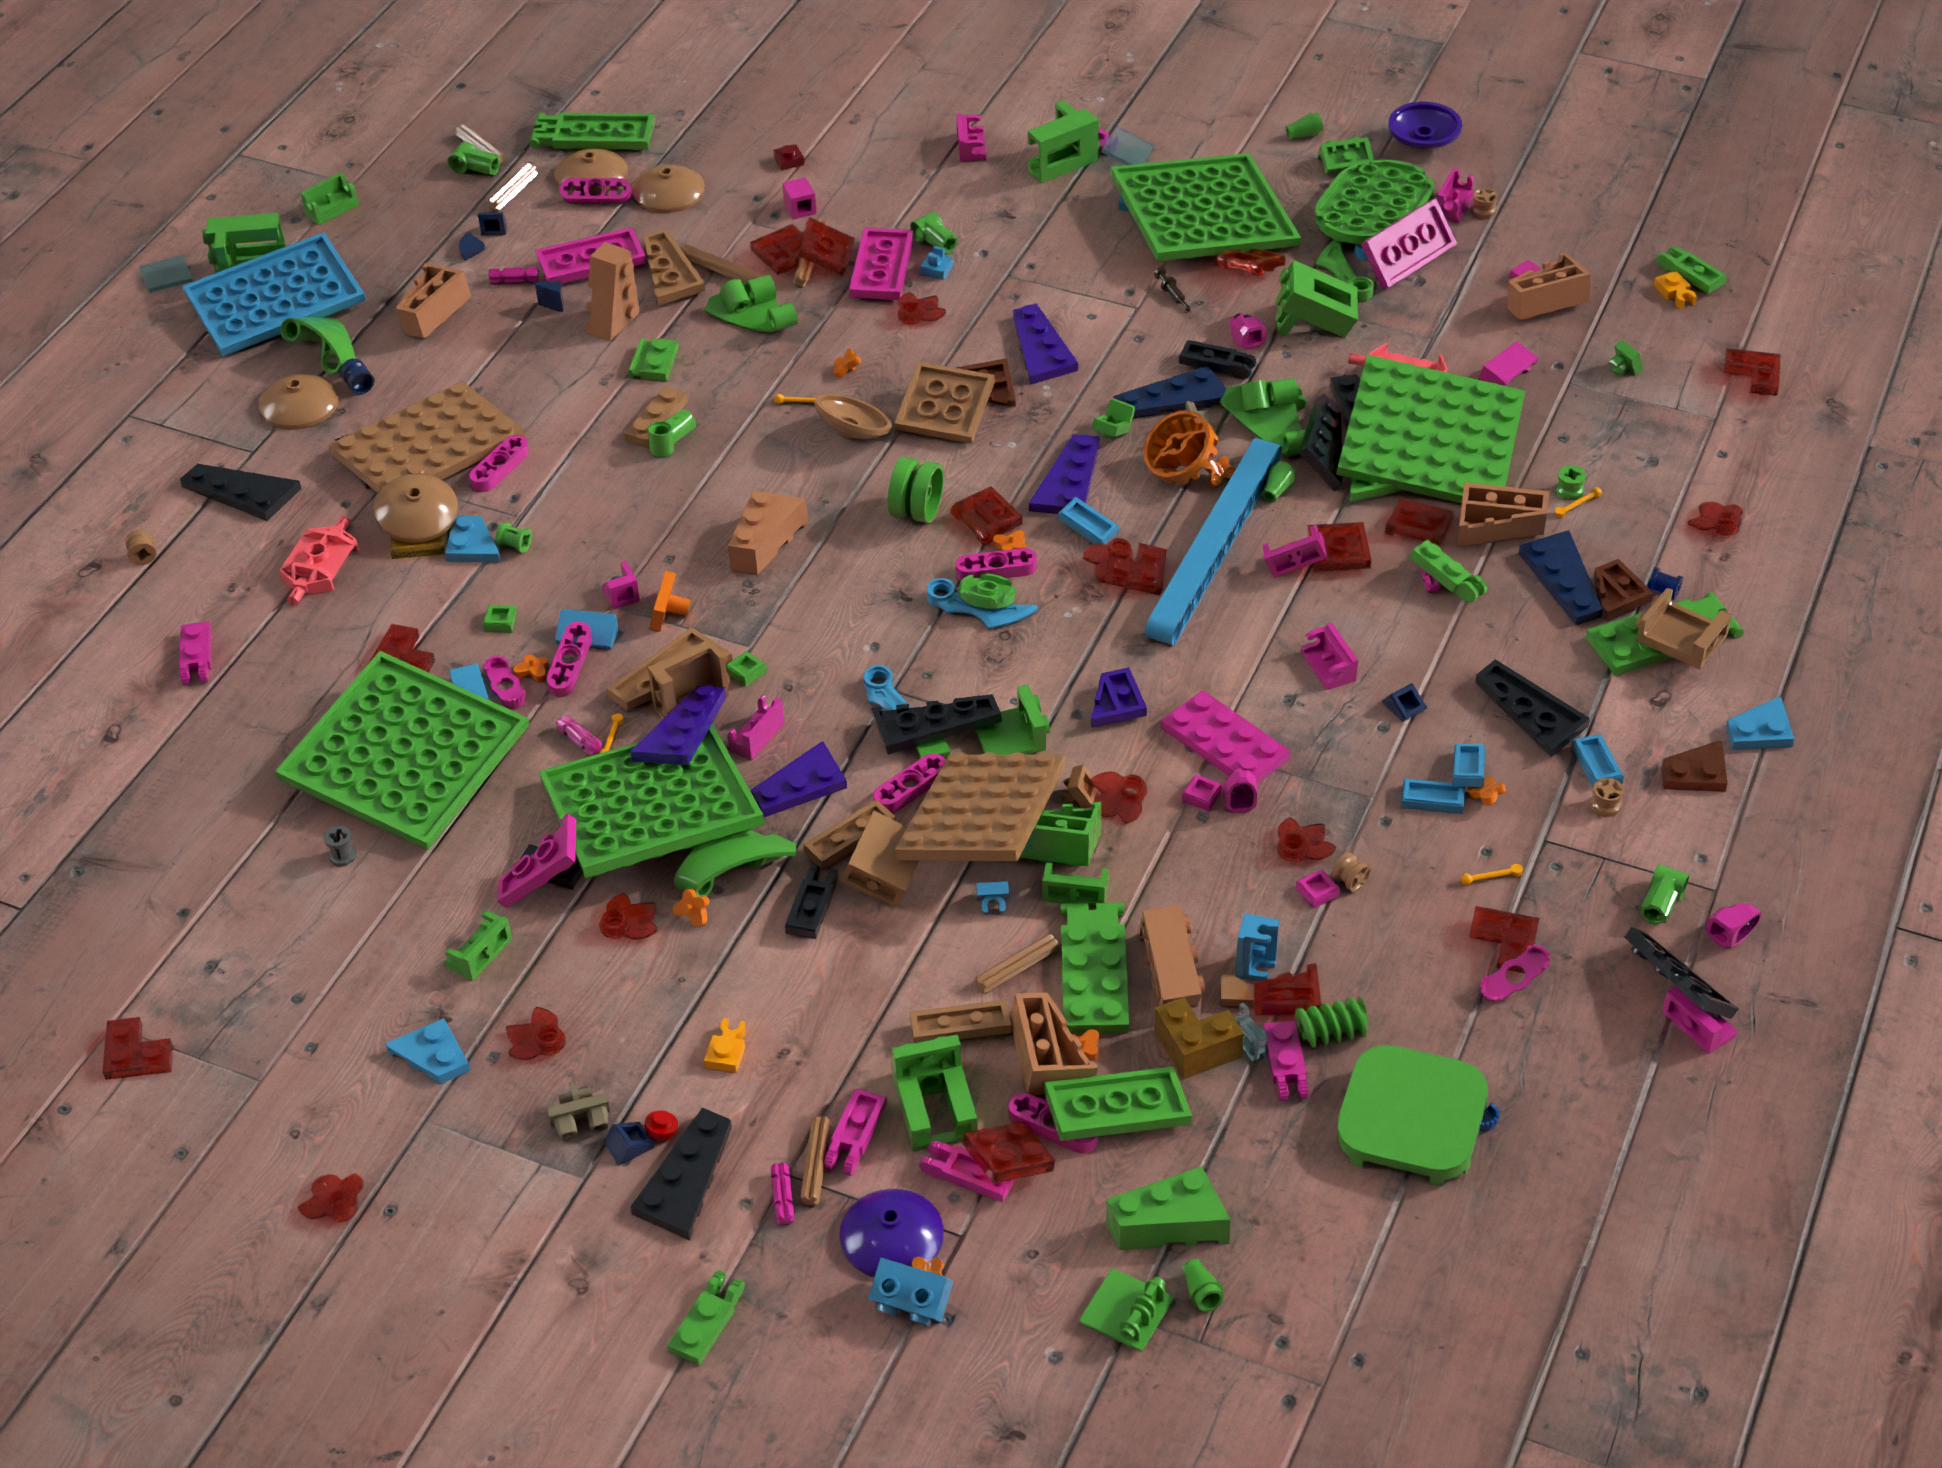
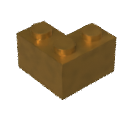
M1185 997L1155 1007L1154 1033L1183 1080L1242 1058L1244 1033L1230 1010L1199 1020Z

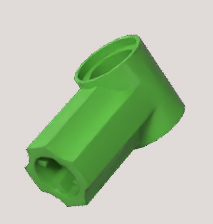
M462 142L448 157V165L457 173L471 170L495 176L500 165V158L496 154L477 150L469 142Z
M930 212L910 223V230H913L914 238L918 242L926 240L933 247L944 248L946 255L952 253L956 245H958V237L943 226L941 218L935 212Z
M682 409L666 421H656L649 425L648 433L651 454L657 457L671 455L674 452V444L696 428V420L689 411Z
M1661 864L1657 865L1650 882L1649 892L1640 910V915L1645 918L1646 922L1656 926L1667 922L1676 901H1680L1684 895L1689 881V874Z

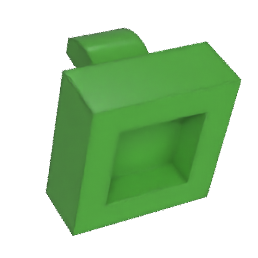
M1624 340L1614 345L1616 355L1611 358L1610 363L1615 366L1612 368V371L1617 376L1624 375L1627 370L1636 376L1643 370L1639 352Z

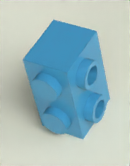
M880 1258L868 1299L878 1303L876 1308L878 1311L894 1316L897 1315L898 1310L911 1313L909 1320L930 1326L931 1320L942 1322L954 1281L941 1275Z

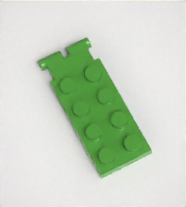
M538 113L529 146L531 148L553 146V149L564 150L594 148L649 150L655 123L654 114L559 113V115H545L544 113Z
M1713 592L1707 593L1703 599L1692 602L1690 599L1675 603L1711 620H1714L1721 610L1727 612V609ZM1640 614L1587 629L1586 639L1614 676L1673 658L1636 641L1638 634L1636 622ZM1731 617L1727 636L1733 635L1734 638H1739L1743 635L1744 630Z
M1124 902L1096 903V910H1088V903H1061V916H1067V925H1061L1063 1017L1067 1021L1066 1027L1071 1034L1085 1033L1090 1029H1095L1099 1033H1129L1125 924H1118V915H1124Z

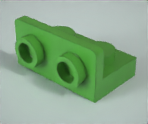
M1351 137L1337 142L1329 140L1320 145L1317 153V158L1322 160L1326 174L1340 173L1352 165L1357 164L1360 167L1364 164H1370V161L1374 160L1368 137Z

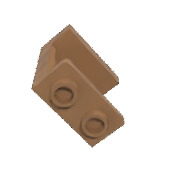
M1666 588L1661 596L1656 595L1650 609L1647 612H1642L1636 622V628H1638L1636 641L1700 670L1727 637L1732 615L1721 610L1714 620H1711L1671 601L1673 590Z
M708 639L648 667L653 706L662 719L696 686L711 685L713 687H725L726 697L729 696L728 685L731 681L726 671L728 658L725 651L721 647L717 648L711 639Z
M873 811L840 881L897 908L919 862L897 860L895 848L905 833L907 826L892 820L886 815Z

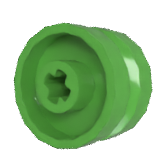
M902 456L898 459L888 489L887 503L889 514L901 518H907L912 514L913 520L931 523L938 512L943 493L944 469L942 464L925 461L920 466L919 460Z

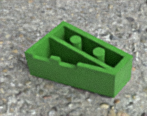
M1092 802V808L1073 809L1072 804H1062V809L1043 810L1019 858L1034 859L1044 863L1058 862L1071 866H1089L1101 834V802Z
M1202 1166L1106 1199V1224L1119 1250L1164 1247V1243L1185 1242V1246H1195L1197 1241L1218 1240V1244H1229L1231 1219Z

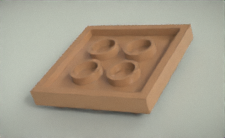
M918 361L894 422L895 430L972 444L995 383L994 375Z

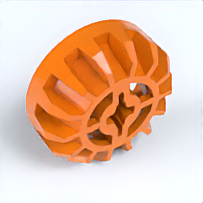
M1183 410L1167 415L1152 428L1145 441L1143 454L1147 467L1159 479H1162L1169 485L1175 483L1179 485L1187 484L1189 477L1197 480L1200 478L1198 471L1202 467L1209 470L1211 464L1208 458H1215L1217 454L1215 446L1218 443V437L1213 432L1214 428L1200 414L1193 411ZM1180 466L1186 467L1180 471L1176 470Z

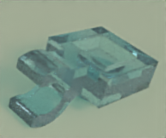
M1240 1003V1016L1233 1015L1244 1033L1243 1050L1251 1061L1255 1063L1265 1058V1048L1268 1039L1263 1027L1256 1025L1249 1016L1248 1006Z

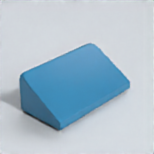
M561 609L555 638L556 644H560L564 631L570 623L581 621L588 624L591 629L592 643L590 647L612 649L619 630L615 614ZM579 633L577 637H574V645L576 646L579 636L583 635L581 633Z

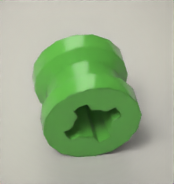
M1574 465L1562 467L1558 472L1559 481L1556 485V493L1566 500L1579 499L1584 494L1583 484L1586 481V472Z

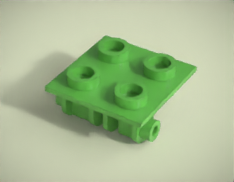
M1111 1268L1079 1319V1323L1142 1352L1175 1296L1165 1292V1282L1159 1277L1155 1276L1144 1283Z

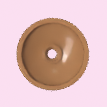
M596 148L584 149L568 155L558 164L555 170V179L559 187L568 178H623L626 180L628 176L627 164L621 156L609 150ZM598 185L591 187L589 194L592 196L600 195L602 187ZM574 186L570 187V190L567 192L569 194H573V191L576 190ZM582 186L583 191H581V193L583 196H585L584 186ZM606 186L607 191H608V193H609V191H611V190H610L609 186Z
M666 164L644 171L633 182L631 190L633 200L641 208L656 213H673L688 209L698 203L705 193V184L702 176L693 169L682 165Z
M294 374L283 377L268 386L260 396L258 407L264 421L274 427L281 429H303L319 424L331 416L338 406L339 397L336 387L329 380L313 374Z
M835 393L819 394L815 399L814 406L819 416L843 438H877L888 434L891 430L892 422L890 418L866 402Z
M409 474L397 477L384 485L374 500V516L378 526L392 538L405 542H425L441 536L453 525L458 514V502L452 488L441 479L426 474Z

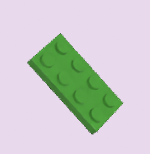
M1174 1066L1045 1082L1044 1093L1060 1141L1191 1125L1192 1114Z

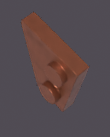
M1007 358L956 367L958 369L994 375L995 383L988 401L1011 407L1016 406Z
M1619 559L1595 568L1594 580L1603 617L1606 620L1652 601L1653 592Z
M1715 741L1663 758L1661 768L1664 789L1726 792L1728 782L1722 741Z

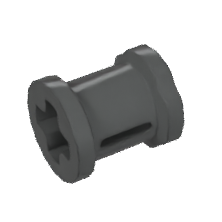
M346 826L331 827L324 834V842L330 849L329 860L335 866H347L357 857L356 849L351 845L352 833Z

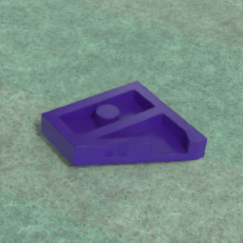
M1129 667L1101 673L1099 689L1095 696V706L1093 713H1091L1092 728L1147 716L1146 704Z

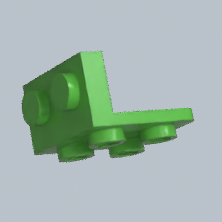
M1029 684L1017 687V708L1000 711L1002 722L975 730L984 753L1010 755L1020 752L1027 755L1046 750V733H1050V726L1047 716H1042L1040 713L1041 704L1038 695H1033Z

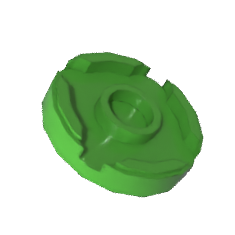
M984 573L980 575V578H974V575H969L963 578L959 584V596L966 603L973 606L998 609L1007 607L1014 602L1016 588L1014 586L1011 587L1012 582L999 575Z

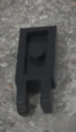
M1191 340L1186 341L1179 356V364L1197 368L1209 366L1212 371L1231 373L1234 378H1242V380H1246L1251 376V370L1257 362L1255 356L1239 352L1236 349Z
M812 865L806 879L802 880L786 921V934L811 939L817 938L838 879L837 869L830 868L823 883L818 882L820 876L819 866Z

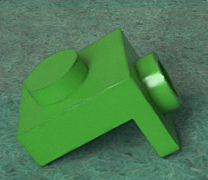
M1111 399L1107 413L1094 418L1092 429L1098 430L1102 436L1112 439L1130 432L1135 407L1117 399Z

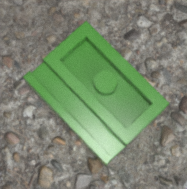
M641 338L629 368L630 379H634V376H641V380L667 382L679 350L678 341L666 339L645 341V338Z

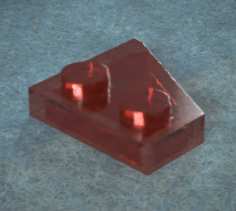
M1317 964L1306 965V972L1294 976L1289 971L1278 975L1274 979H1266L1254 983L1255 1015H1295L1297 1008H1303L1307 1012V1008L1312 1005L1319 1009L1321 996Z

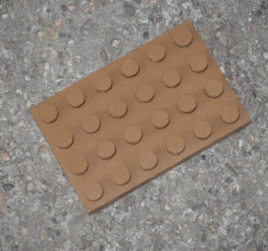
M461 381L394 414L388 415L371 425L365 426L350 435L340 438L329 444V450L335 458L378 493L388 482L404 475L426 474L443 480L483 460L506 438L513 435L525 437V430L465 382Z
M989 752L981 755H967L965 753L949 755L895 848L897 860L1018 861L1066 766L1064 754L1054 755L1050 752H1045L1039 755H1024L1023 753L1016 752L1010 755H995Z

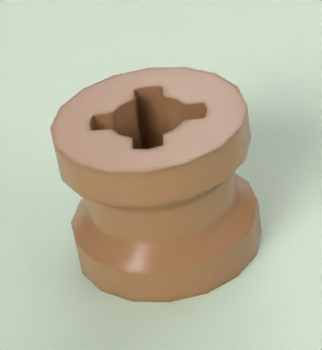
M1490 188L1475 190L1471 213L1480 219H1489L1495 216V204L1498 201L1497 192Z
M141 529L132 531L126 536L125 545L128 549V558L132 563L146 565L155 559L156 548L150 532Z
M1603 778L1596 781L1593 786V796L1590 802L1592 811L1602 817L1617 815L1621 810V800L1624 795L1623 785L1611 778Z
M1348 852L1338 859L1333 867L1331 876L1338 882L1343 881L1346 888L1351 892H1356L1369 879L1371 867L1364 862H1358L1357 857Z

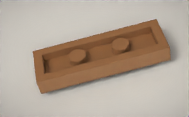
M664 386L624 433L625 441L649 449V425L656 421H666L682 410L689 401L688 393Z
M876 799L803 844L804 852L823 870L855 850L873 811L886 815L896 821V818Z
M1007 999L910 1012L914 1043L957 1034L960 1040L1012 1033Z

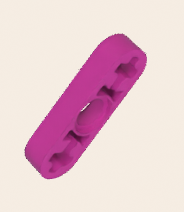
M568 178L559 187L564 201L572 204L625 203L632 196L631 187L628 181L623 178ZM595 185L601 186V194L598 196L590 195L589 190ZM574 186L576 191L569 195L567 191L570 190V187ZM582 186H584L585 196H583L581 193V191H583ZM606 186H609V188H610V190H611V191H609V194H610L609 196H607V195H608V191H607ZM620 186H623L625 191H622L621 195H617L616 191Z
M513 435L498 445L470 471L469 477L472 489L477 492H487L493 489L528 456L527 439L521 435ZM496 462H506L503 465H493Z
M1028 548L963 555L955 563L956 577L961 581L969 575H974V578H980V575L984 573L999 575L1004 578L1031 575L1037 569V555ZM992 563L1003 564V566L999 568H993L989 565Z
M572 622L564 631L547 675L548 690L554 696H567L575 687L592 643L591 629L584 622ZM581 633L583 635L579 636L576 646L574 645V637H577L578 634ZM569 654L577 657V660L573 663L568 664L562 661V658ZM562 672L565 673V681H562L560 685H556L562 678Z
M928 754L878 786L873 793L874 800L877 799L892 814L899 811L930 789L946 762L945 758L939 754ZM909 780L918 782V785L911 788L905 787L902 784Z
M1018 1093L1009 1100L1008 1117L1014 1125L1077 1153H1088L1096 1148L1098 1137L1060 1141L1057 1129L1047 1127L1044 1124L1045 1120L1053 1118L1047 1101L1028 1093ZM1025 1107L1029 1108V1110L1025 1109L1022 1113L1018 1112V1110L1022 1111Z

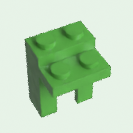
M1064 100L1056 102L1055 120L1028 130V144L1033 145L1037 143L1038 153L1040 154L1028 159V172L1040 183H1044L1098 161V150L1100 148L1098 131L1100 123L1097 117L1093 116L1085 108L1076 111L1075 108L1071 107Z
M279 213L207 218L206 229L202 230L204 244L209 245V264H214L216 273L286 247ZM274 240L277 241V242H270V243H258V244L237 245V243H250V242H262V241H274Z
M1295 260L1292 261L1288 268H1284L1279 277L1281 290L1275 300L1277 305L1275 316L1277 333L1287 336L1298 319H1302L1345 338L1358 321L1357 287Z
M958 1034L948 1037L942 1036L914 1044L907 1043L892 1048V1079L912 1152L928 1149L933 1141L952 1144L978 1138L977 1115L962 1068L961 1044ZM944 1092L955 1130L929 1135L931 1126L923 1096Z

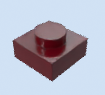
M796 144L785 145L782 148L773 150L774 158L781 170L805 165L804 156Z

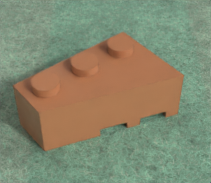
M604 242L590 256L588 287L592 288V300L587 302L586 310L591 311L590 324L585 325V333L611 341L638 315L639 305L633 271L634 265L630 250Z
M1564 252L1559 255V260L1553 263L1550 261L1542 263V268L1538 271L1529 270L1509 280L1507 309L1519 320H1527L1533 316L1553 313L1559 309L1576 307L1581 303L1589 302L1591 274Z
M429 263L423 265L424 272L421 277L416 276L414 288L407 290L396 308L406 335L425 339L472 297L464 271Z
M1464 482L1457 547L1543 535L1550 491Z
M753 490L728 545L731 571L758 575L778 555V549L785 542L789 543L793 539V534L800 527L804 528L808 524L806 498Z
M1181 904L1143 910L1137 933L1139 942L1145 941L1147 954H1144L1146 965L1150 964L1153 976L1151 977V982L1158 1006L1182 997L1186 998L1190 1006H1197L1201 994L1205 993L1202 974H1197L1195 964L1198 963L1197 949L1195 944L1190 945L1188 934L1191 933L1189 916L1183 915Z
M1047 992L1015 993L1010 1021L1026 1093L1033 1096H1044L1045 1082L1096 1076L1098 1067L1094 1061L1088 1060L1082 1051V1043L1078 1037L1074 1038L1066 1027L1067 1021Z

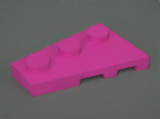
M569 813L560 820L563 826L553 835L547 832L540 839L541 844L531 857L528 854L524 855L498 880L497 902L503 907L507 908L516 901H521L528 893L539 886L545 885L552 877L568 870L575 863L576 819Z

